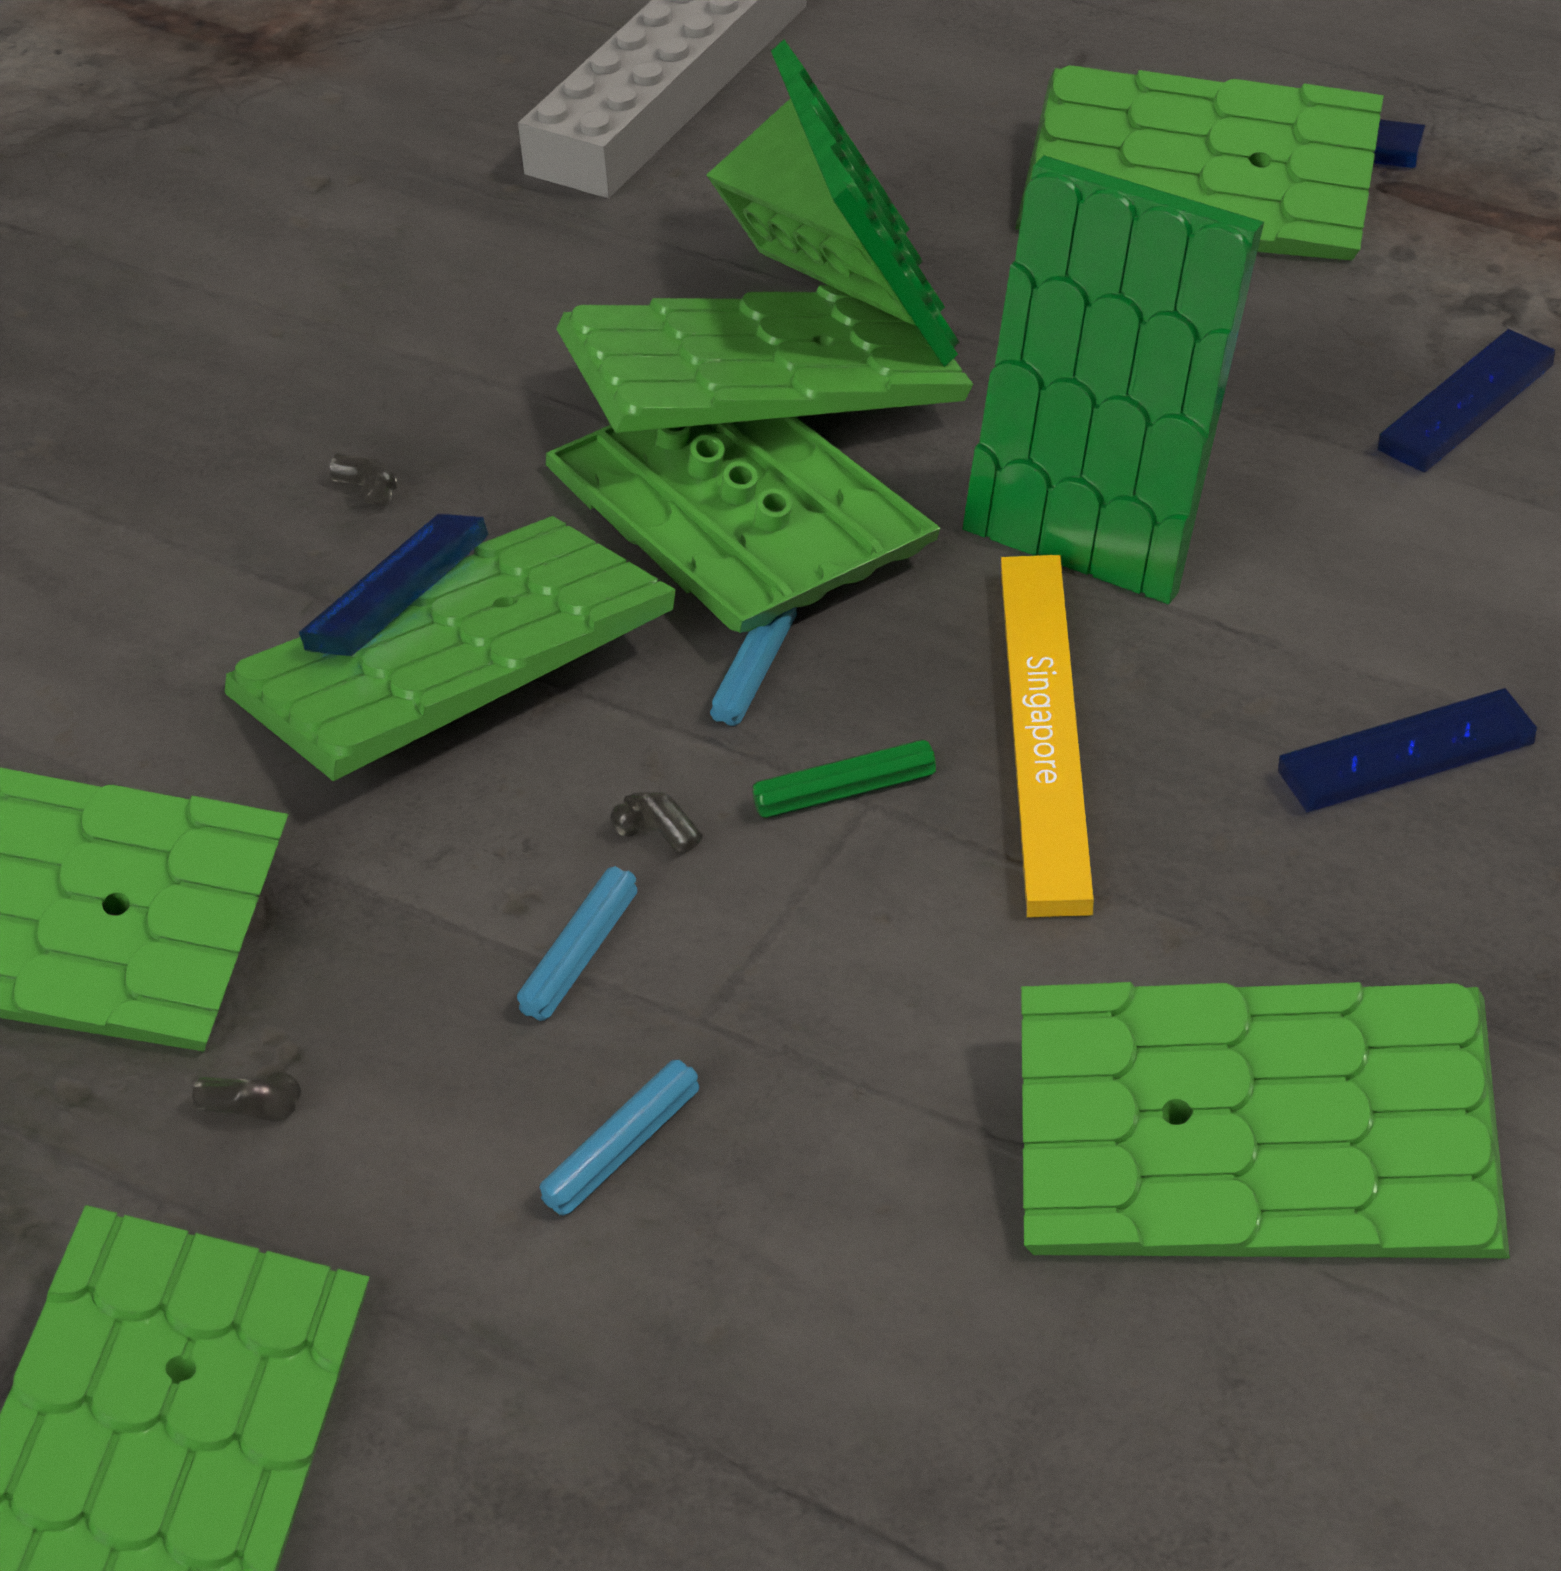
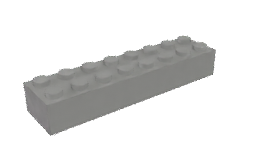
M651 0L518 122L524 174L609 199L807 6L806 0Z

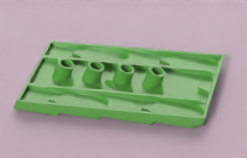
M1072 65L1062 69L1055 68L1047 86L1015 229L1020 230L1025 192L1032 178L1033 166L1045 155L1264 221L1257 252L1352 261L1361 247L1362 229L1364 228L1369 195L1368 190L1370 188L1374 151L1376 149L1384 95L1304 83L1301 88L1240 79H1230L1224 83L1138 70L1137 74L1134 75Z
M819 285L816 292H747L743 295L742 299L652 298L650 305H579L572 312H563L556 328L615 433L959 402L966 400L973 386L965 373H961L962 369L954 359L945 367L942 365L916 325H912L829 285Z
M796 417L615 433L612 426L609 425L546 453L545 465L589 509L595 508L626 540L638 545L687 594L692 592L725 626L739 633L751 631L759 626H766L778 615L794 607H803L815 603L828 591L843 584L861 581L870 576L875 569L891 561L903 560L914 556L927 544L936 541L940 531V527Z
M551 516L475 545L474 554L412 577L404 582L402 590L311 624V633L240 660L236 664L235 670L226 674L225 694L328 778L335 781L673 610L676 589L662 581L657 582L658 579L631 562L626 563V559L599 543L595 544L596 541L571 526H566V523L556 517Z
M0 767V1018L204 1052L283 833L288 814L198 796H191V799H185L117 785L100 787Z
M1132 982L1021 986V1014L1023 1015L1022 1078L1024 1083L1022 1084L1024 1246L1033 1255L1510 1258L1485 1001L1478 987L1465 988L1456 983L1363 987L1360 982L1234 987L1228 983L1135 987Z
M85 1205L48 1290L46 1303L15 1372L13 1385L0 1413V1571H278L362 1309L369 1276L341 1269L333 1271L330 1270V1266L270 1251L262 1253L259 1252V1248L199 1233L191 1235L188 1234L187 1230L128 1215L120 1217L117 1216L116 1212Z

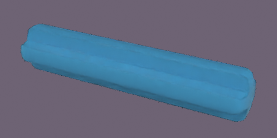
M797 607L778 615L768 625L759 626L748 632L712 700L713 707L710 710V714L716 722L724 721L729 726L741 723L797 615Z
M613 866L603 873L517 993V999L520 1003L519 1010L522 1014L532 1016L539 1021H544L552 1015L637 894V887L634 884L636 877L632 872L622 871L620 868Z
M677 1059L671 1060L540 1183L541 1199L546 1206L552 1208L559 1215L570 1214L698 1092L699 1084L696 1071Z

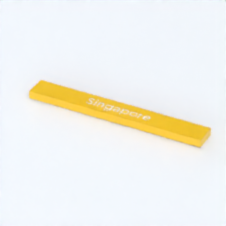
M1060 555L1001 557L1002 594L1027 917L1093 915L1094 898Z

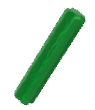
M921 739L760 780L752 786L754 805L760 817L769 818L929 777L936 772L934 751L927 740Z

